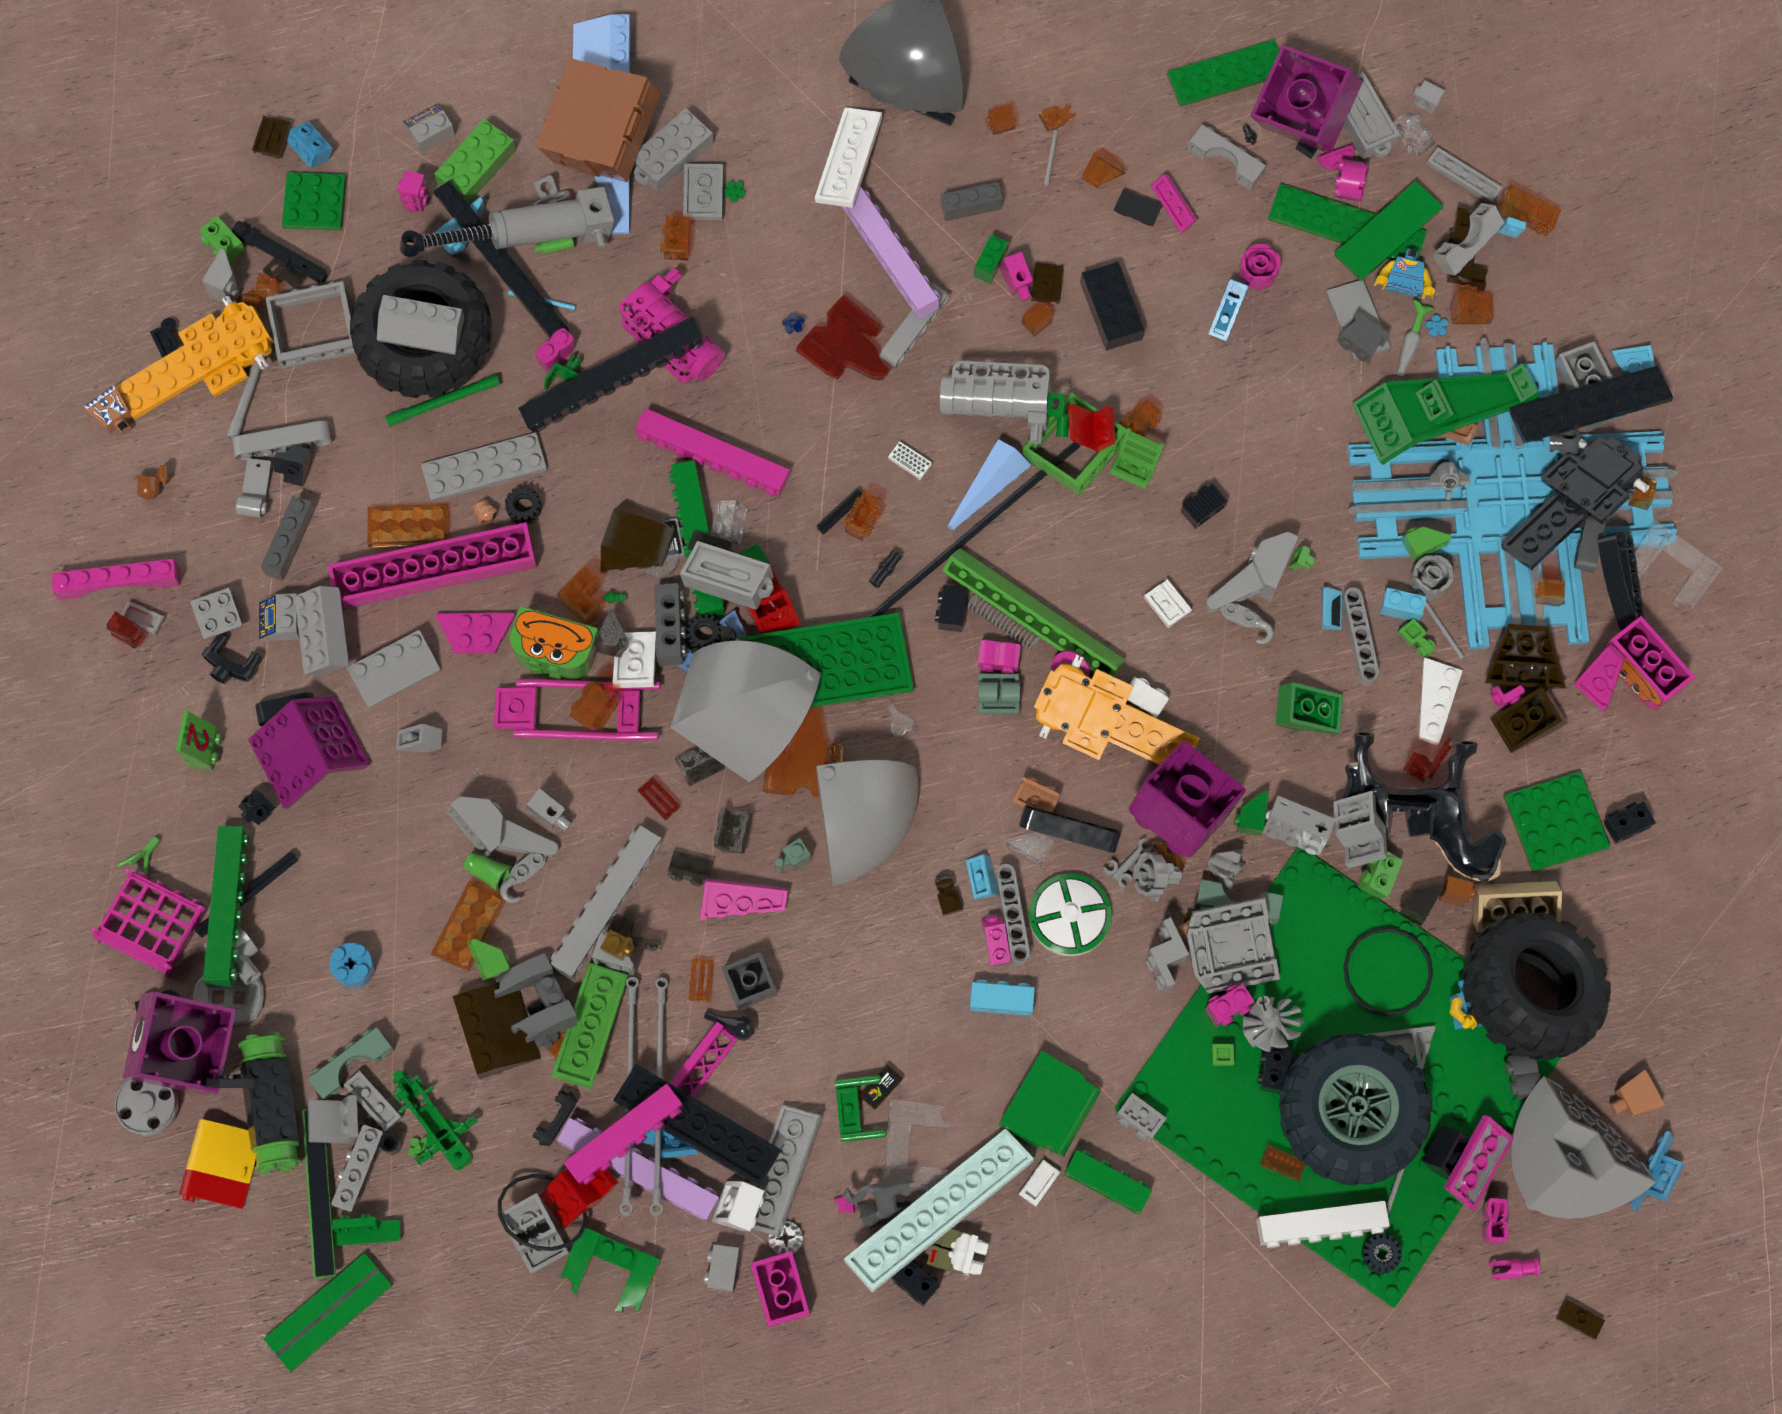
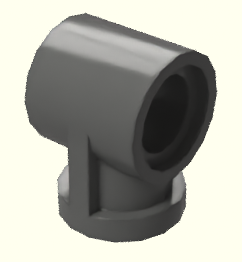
M1573 429L1550 436V452L1559 450L1562 455H1565L1569 451L1576 455L1579 452V432Z

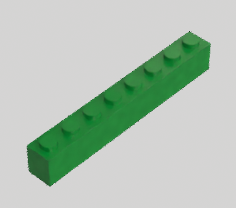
M695 460L671 464L672 471L668 472L670 484L674 483L675 485L672 495L674 502H678L679 508L675 510L677 520L682 521L683 527H679L681 539L685 538L686 545L683 546L685 557L690 556L697 541L711 545ZM691 588L692 595L696 594L697 601H694L695 613H700L702 617L705 614H708L709 617L711 615L714 617L725 615L722 598Z
M218 826L203 976V981L207 988H232L233 980L237 978V969L234 968L235 961H238L239 957L236 942L240 941L238 922L242 921V910L239 909L240 903L244 901V892L241 890L242 884H245L246 880L243 865H247L245 846L249 845V835L245 833L243 826Z

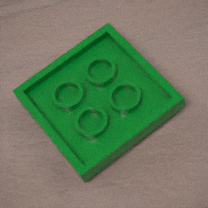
M287 172L282 216L283 229L341 231L346 183L345 174Z

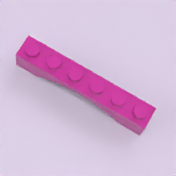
M174 559L52 573L53 593L58 600L79 598L95 591L116 587L143 586L164 588L180 586L179 568Z

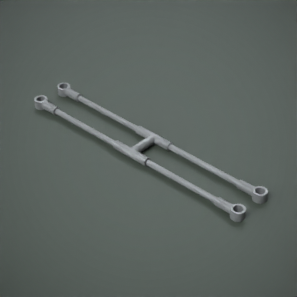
M629 977L626 980L629 1004L626 1079L633 1069L634 1005L636 1004V990L639 986V982L635 977ZM660 977L655 982L658 1005L657 1076L664 1079L662 1077L663 1014L668 981ZM633 981L636 985L631 987L629 982ZM664 982L665 986L659 987L658 983ZM625 1108V1114L629 1113L630 1111ZM661 1129L655 1132L654 1188L652 1189V1205L650 1206V1213L654 1217H659L663 1212L661 1188H659ZM630 1152L625 1155L624 1188L622 1189V1204L620 1205V1213L625 1217L630 1216L633 1211L631 1188H629ZM628 1206L630 1211L623 1212L622 1208ZM654 1207H659L660 1211L658 1213H655L652 1211V1209Z

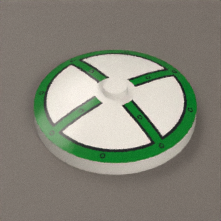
M1061 874L1045 881L1036 890L1029 907V923L1036 939L1046 949L1063 956H1078L1092 951L1104 940L1111 925L1112 910L1106 893L1096 882L1078 874Z

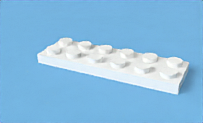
M844 108L815 195L816 203L853 208L882 120V112Z

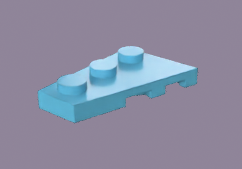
M1651 345L1611 351V355L1623 375L1655 366Z

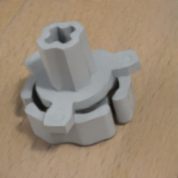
M1144 852L1139 856L1138 862L1134 866L1133 878L1139 879V882H1135L1134 886L1139 894L1150 897L1151 901L1158 902L1159 896L1163 894V888H1166L1167 884H1179L1182 873L1178 866H1173V863H1166L1162 854Z

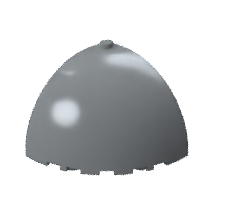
M861 760L816 766L817 787L832 886L845 884L857 880V878L867 873H871L894 854L895 850L907 836L915 817L919 794L918 773L912 765L889 760Z
M1545 1076L1536 1084L1519 1113L1513 1133L1511 1151L1512 1168L1516 1184L1525 1199L1524 1204L1530 1210H1536L1557 1218L1590 1217L1611 1211L1632 1201L1656 1183L1644 1163H1639L1631 1155L1634 1153L1633 1149L1620 1140L1621 1136L1610 1125L1607 1127L1602 1120L1598 1119L1600 1115L1591 1107L1585 1106L1574 1094L1571 1096L1567 1095L1562 1091L1563 1087Z

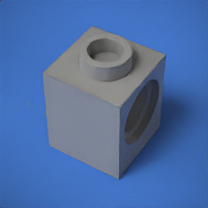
M1425 80L1421 86L1418 85L1413 93V96H1415L1413 104L1433 114L1442 100L1445 90Z

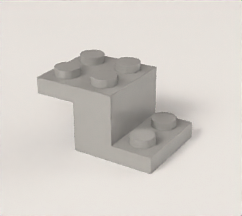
M1373 791L1334 801L1335 834L1344 846L1345 864L1348 869L1386 859L1385 825L1376 812Z
M1171 917L1163 920L1158 935L1163 944L1151 948L1146 957L1147 961H1145L1148 971L1153 972L1156 978L1154 983L1157 990L1162 991L1163 995L1170 993L1176 984L1169 970L1184 964L1189 956Z
M537 1193L502 1212L508 1228L521 1240L535 1246L545 1247L564 1244ZM511 1237L531 1275L569 1255L567 1248L555 1251L534 1250L518 1243Z

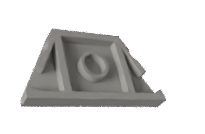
M1435 1026L1372 1034L1385 1038L1386 1042L1395 1047L1399 1046L1410 1055L1411 1061L1413 1056L1416 1055V1067L1423 1070Z

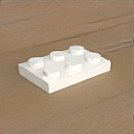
M656 632L616 633L613 687H654Z

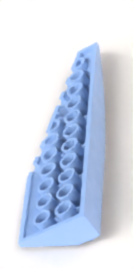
M629 14L606 15L573 24V59L604 66L609 71L612 68L630 73L631 24ZM595 176L598 188H605L614 218L610 234H629L630 176L628 182L604 176Z

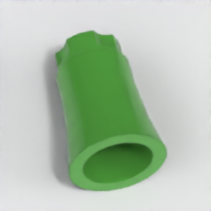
M474 851L467 856L463 865L466 871L488 884L496 892L500 891L502 883L508 878L512 870L511 866L499 863Z

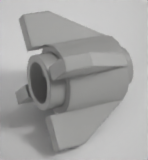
M1453 462L1440 464L1429 477L1430 485H1440L1445 489L1446 500L1451 499V490L1455 489L1459 483L1460 485H1470V478L1458 470Z
M1236 850L1218 852L1216 855H1212L1208 862L1209 870L1222 883V886L1229 890L1233 888L1235 881L1233 879L1246 866L1245 863L1240 861L1242 853Z

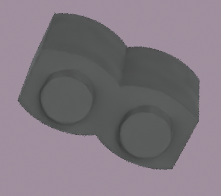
M1511 1055L1508 1057L1507 1062L1504 1063L1505 1073L1510 1076L1512 1081L1509 1083L1511 1094L1515 1095L1516 1100L1527 1099L1530 1092L1541 1080L1537 1060L1529 1059L1528 1055L1526 1057Z

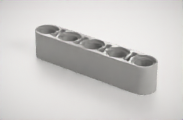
M934 283L930 287L939 294V309L921 319H918L912 310L879 355L881 359L895 368L900 365L949 299L950 294Z
M316 421L239 435L232 439L234 457L239 461L247 460V458L255 459L272 456L277 452L288 451L292 445L310 449L326 446L332 442L327 421Z
M1351 587L1346 590L1342 598V609L1358 681L1363 686H1371L1379 675L1377 659L1362 593L1359 589ZM1347 597H1354L1356 602H1350ZM1351 616H1359L1360 621L1353 620ZM1355 634H1362L1365 639L1359 640ZM1360 653H1366L1369 658L1363 659ZM1364 672H1370L1373 678H1367Z
M1003 864L998 867L996 883L1006 928L1010 960L1016 966H1023L1029 959L1030 951L1016 873L1011 865ZM1003 871H1007L1010 873L1011 877L1009 879H1003L1000 876V873ZM1011 891L1015 897L1007 899L1004 897V893ZM1010 911H1015L1018 914V917L1016 919H1010L1007 913ZM1018 931L1022 937L1014 939L1011 937V933ZM1022 951L1025 954V958L1017 959L1014 953Z

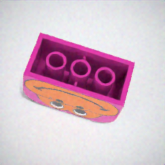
M1642 616L1613 637L1604 648L1605 650L1612 644L1626 657L1619 677L1640 701L1652 710L1661 708L1695 679L1694 674Z

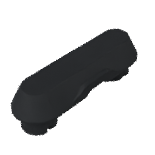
M561 1090L558 1092L560 1097L556 1095L555 1101L561 1104L557 1118L550 1123L546 1130L540 1126L536 1128L538 1133H533V1138L539 1141V1145L550 1146L577 1103V1099L572 1092L566 1093Z

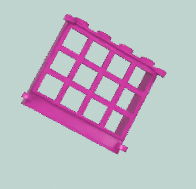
M126 869L124 873L129 876L98 929L91 928L90 931L94 933L92 937L97 942H103L112 949L119 950L130 958L137 959L148 967L155 968L163 972L167 977H170L195 934V928L200 925L207 913L206 908L203 907V903L192 898L191 901L185 899V894L174 889L173 892L167 890V886L156 880L153 883L148 880L149 877L139 871L135 874L131 870ZM136 882L144 885L137 899L129 895ZM148 888L161 893L154 907L141 901ZM166 896L179 902L171 916L158 910ZM126 899L134 902L127 916L119 913ZM138 905L151 911L144 925L131 919ZM183 905L196 911L189 924L176 919ZM155 914L168 919L162 933L148 927ZM116 916L124 920L117 933L109 930ZM173 922L186 928L179 942L166 936ZM128 923L141 928L134 942L121 936ZM146 931L159 937L152 950L139 945ZM163 940L176 946L169 959L156 953Z

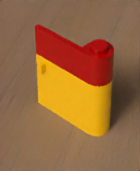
M199 1119L179 1191L182 1200L194 1203L195 1199H202L243 1209L256 1161V1154L251 1151L249 1131Z

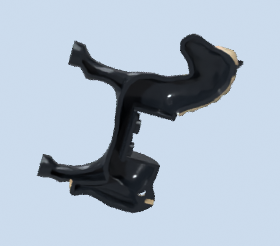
M1369 732L1354 733L1355 747L1353 756L1355 762L1349 763L1345 767L1348 784L1343 799L1373 791L1376 812L1385 825L1386 835H1389L1391 830L1393 811L1404 812V809H1411L1415 814H1424L1425 811L1431 808L1430 839L1435 840V844L1440 847L1441 853L1453 867L1454 871L1460 873L1466 879L1486 881L1489 884H1494L1493 879L1497 878L1501 873L1500 857L1506 845V837L1499 830L1489 831L1482 839L1472 842L1466 826V808L1462 794L1464 766L1467 759L1476 753L1477 742L1458 741L1456 743L1457 752L1448 759V779L1442 786L1427 789H1398L1381 783L1371 769L1368 749L1374 743V734Z

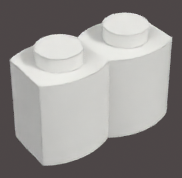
M1134 677L1130 683L1134 687L1126 704L1158 718L1169 700L1167 694L1159 688H1151L1147 680Z

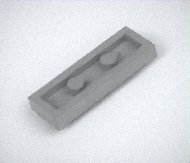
M360 1071L344 1084L353 1096H357V1101L385 1132L402 1118Z

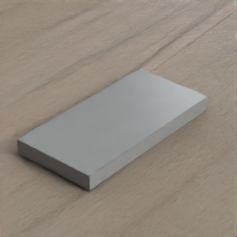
M1359 280L1326 291V296L1341 332L1351 325L1353 317L1358 311L1382 327L1364 281L1361 282ZM1388 340L1383 347L1378 346L1374 355L1390 350L1391 347ZM1349 350L1353 362L1359 360L1355 356V354Z

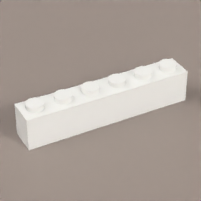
M1385 1201L1262 1216L1256 1220L1260 1245H1267V1248L1279 1247V1243L1288 1242V1245L1301 1244V1240H1309V1243L1322 1241L1321 1238L1330 1237V1240H1337L1343 1238L1342 1235L1350 1234L1351 1237L1363 1236V1232H1371L1372 1235L1382 1234L1390 1226Z

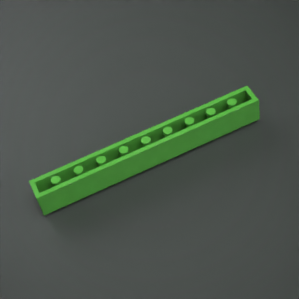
M958 549L950 556L942 570L945 574L1061 652L1071 650L1084 657V660L1090 664V671L1092 673L1099 669L1114 677L1117 675L1125 661L1124 658L962 549Z

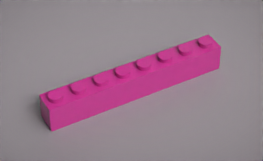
M646 408L635 427L636 436L640 440L655 443L658 448L663 450L669 449L679 457L683 458L685 456L690 458L691 461L695 460L697 465L704 464L716 473H725L730 479L735 481L739 479L745 482L747 486L760 488L770 496L776 495L780 497L790 477L789 469Z

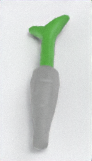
M1413 300L1417 316L1412 330L1405 335L1402 344L1399 366L1396 372L1400 376L1404 375L1406 367L1419 345L1420 336L1418 333L1424 317L1429 312L1435 310L1431 306H1422L1417 300Z

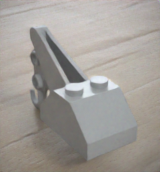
M1285 532L1261 541L1259 547H1254L1248 561L1249 565L1207 599V610L1210 612L1220 611L1225 619L1243 627L1264 629L1267 632L1266 638L1262 640L1257 639L1256 643L1266 644L1270 642L1274 634L1271 625L1263 621L1255 611L1236 603L1258 594L1263 599L1272 600L1298 536Z
M460 796L450 804L446 813L482 855L489 857L496 849L528 854L512 868L508 878L502 883L500 888L501 896L505 901L509 903L520 901L521 897L511 898L508 896V888L525 882L545 865L546 857H552L557 853L558 845L554 841L503 819L502 810L497 803H492L489 799Z

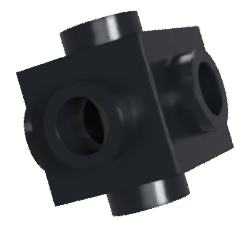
M256 789L245 796L238 806L243 812L241 816L248 823L253 821L257 825L266 821L269 814L276 808Z

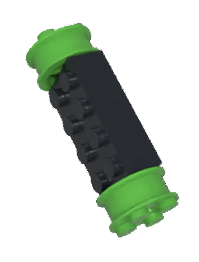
M280 1032L269 1033L267 1036L259 1037L258 1034L248 1035L246 1040L238 1044V1048L242 1049L243 1060L240 1061V1072L246 1075V1079H254V1088H243L251 1151L256 1154L257 1166L254 1169L259 1171L260 1175L271 1174L274 1170H280L281 1173L290 1172L302 1163V1160L298 1159L297 1146L300 1144L298 1142L287 1054L283 1053L282 1046L285 1038L280 1036Z

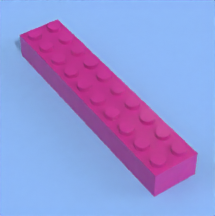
M527 523L328 565L332 587H339L342 609L537 568Z

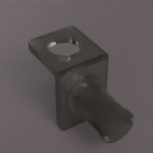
M273 258L263 269V272L278 284L285 280L294 289H297L303 281L302 278L292 272L287 259L281 262ZM274 265H279V266L273 271V273H271V268H272Z

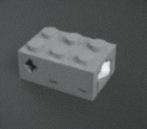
M1277 796L1272 809L1266 813L1267 821L1263 833L1272 839L1282 840L1289 846L1304 849L1311 855L1316 854L1320 856L1336 819Z

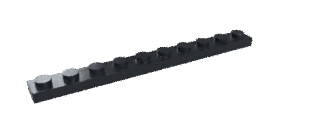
M450 180L434 190L433 194L461 229L472 228L473 226L477 228L478 226L482 227L485 225ZM491 237L489 239L484 238V240L479 239V241L478 239L471 240L549 339L559 329L565 328L569 332L567 326L504 248L496 249Z

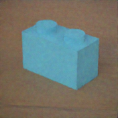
M1387 588L1383 594L1379 614L1408 621L1414 618L1419 623L1423 616L1426 597Z

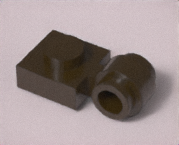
M947 874L938 876L935 879L937 890H942L943 894L937 895L942 916L963 911L958 891H950L951 887H954L952 876H947Z

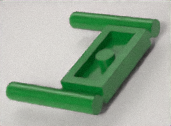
M880 1075L835 1080L841 1143L885 1138L887 1136L885 1129L861 1132L857 1086L880 1083L882 1080Z

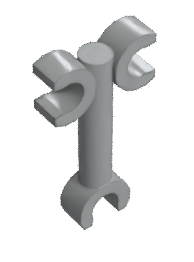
M1144 838L1139 841L1137 849L1119 868L1117 862L1111 860L1110 864L1114 870L1109 871L1105 867L1102 870L1106 876H1111L1117 881L1118 887L1122 890L1126 887L1122 883V879H1127L1130 883L1133 880L1132 876L1126 873L1128 869L1139 859L1142 853L1151 852L1153 849L1152 845L1148 849L1142 847V844L1145 842Z

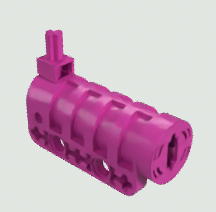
M673 268L663 278L657 275L651 282L642 284L621 302L619 308L622 316V326L637 342L642 343L688 319L667 298L672 293L671 286L682 277L677 269ZM705 333L707 341L703 343L704 345L701 348L691 349L685 352L686 355L682 358H674L669 361L671 364L664 366L681 383H688L694 378L698 382L706 380L720 367L725 358V352ZM681 371H688V376L685 374L681 376Z

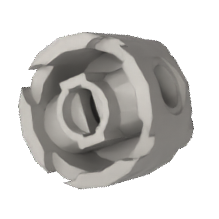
M1439 555L1424 556L1417 562L1411 573L1409 584L1412 590L1417 595L1425 596L1427 601L1439 599L1445 595L1453 581L1452 565L1447 559Z

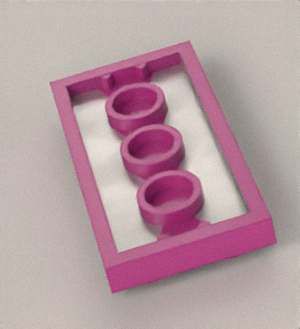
M1483 1115L1443 1188L1468 1209L1475 1210L1507 1152L1513 1137L1492 1118Z

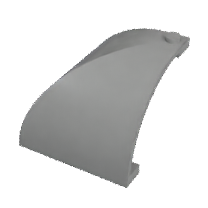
M725 641L705 646L693 653L670 728L746 781L751 782L771 765L797 732L812 704L821 673L798 657L779 648L762 643Z

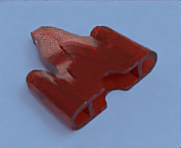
M843 295L827 312V325L823 327L814 326L801 340L795 351L833 379L836 378L838 380L843 375L844 369L842 367L874 380H884L889 374V368L880 360L874 344L862 334L864 333L876 338L882 331V328L869 314L846 295Z

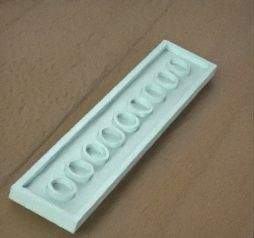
M1004 1129L845 1257L844 1262L873 1293L1033 1163L1034 1158L1007 1129Z

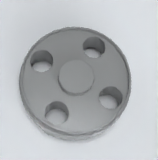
M127 1080L119 1089L115 1099V1112L121 1125L129 1132L139 1136L160 1135L165 1132L175 1120L179 1108L178 1094L175 1089L143 1083L141 1090L134 1091V1086L138 1081ZM165 1091H171V1096L168 1100H162V1095ZM131 1110V1117L126 1120L123 1119L124 1112ZM159 1119L160 1125L155 1129H151L152 1121Z

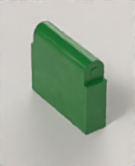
M1041 1051L1001 1119L999 1127L1007 1129L1011 1134L1042 1152L1045 1148L1060 1157H1064L1101 1091L1085 1081V1075Z

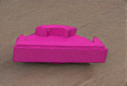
M1353 144L1332 151L1331 154L1327 153L1319 156L1317 161L1327 170L1337 171L1339 170L1341 159H1353Z

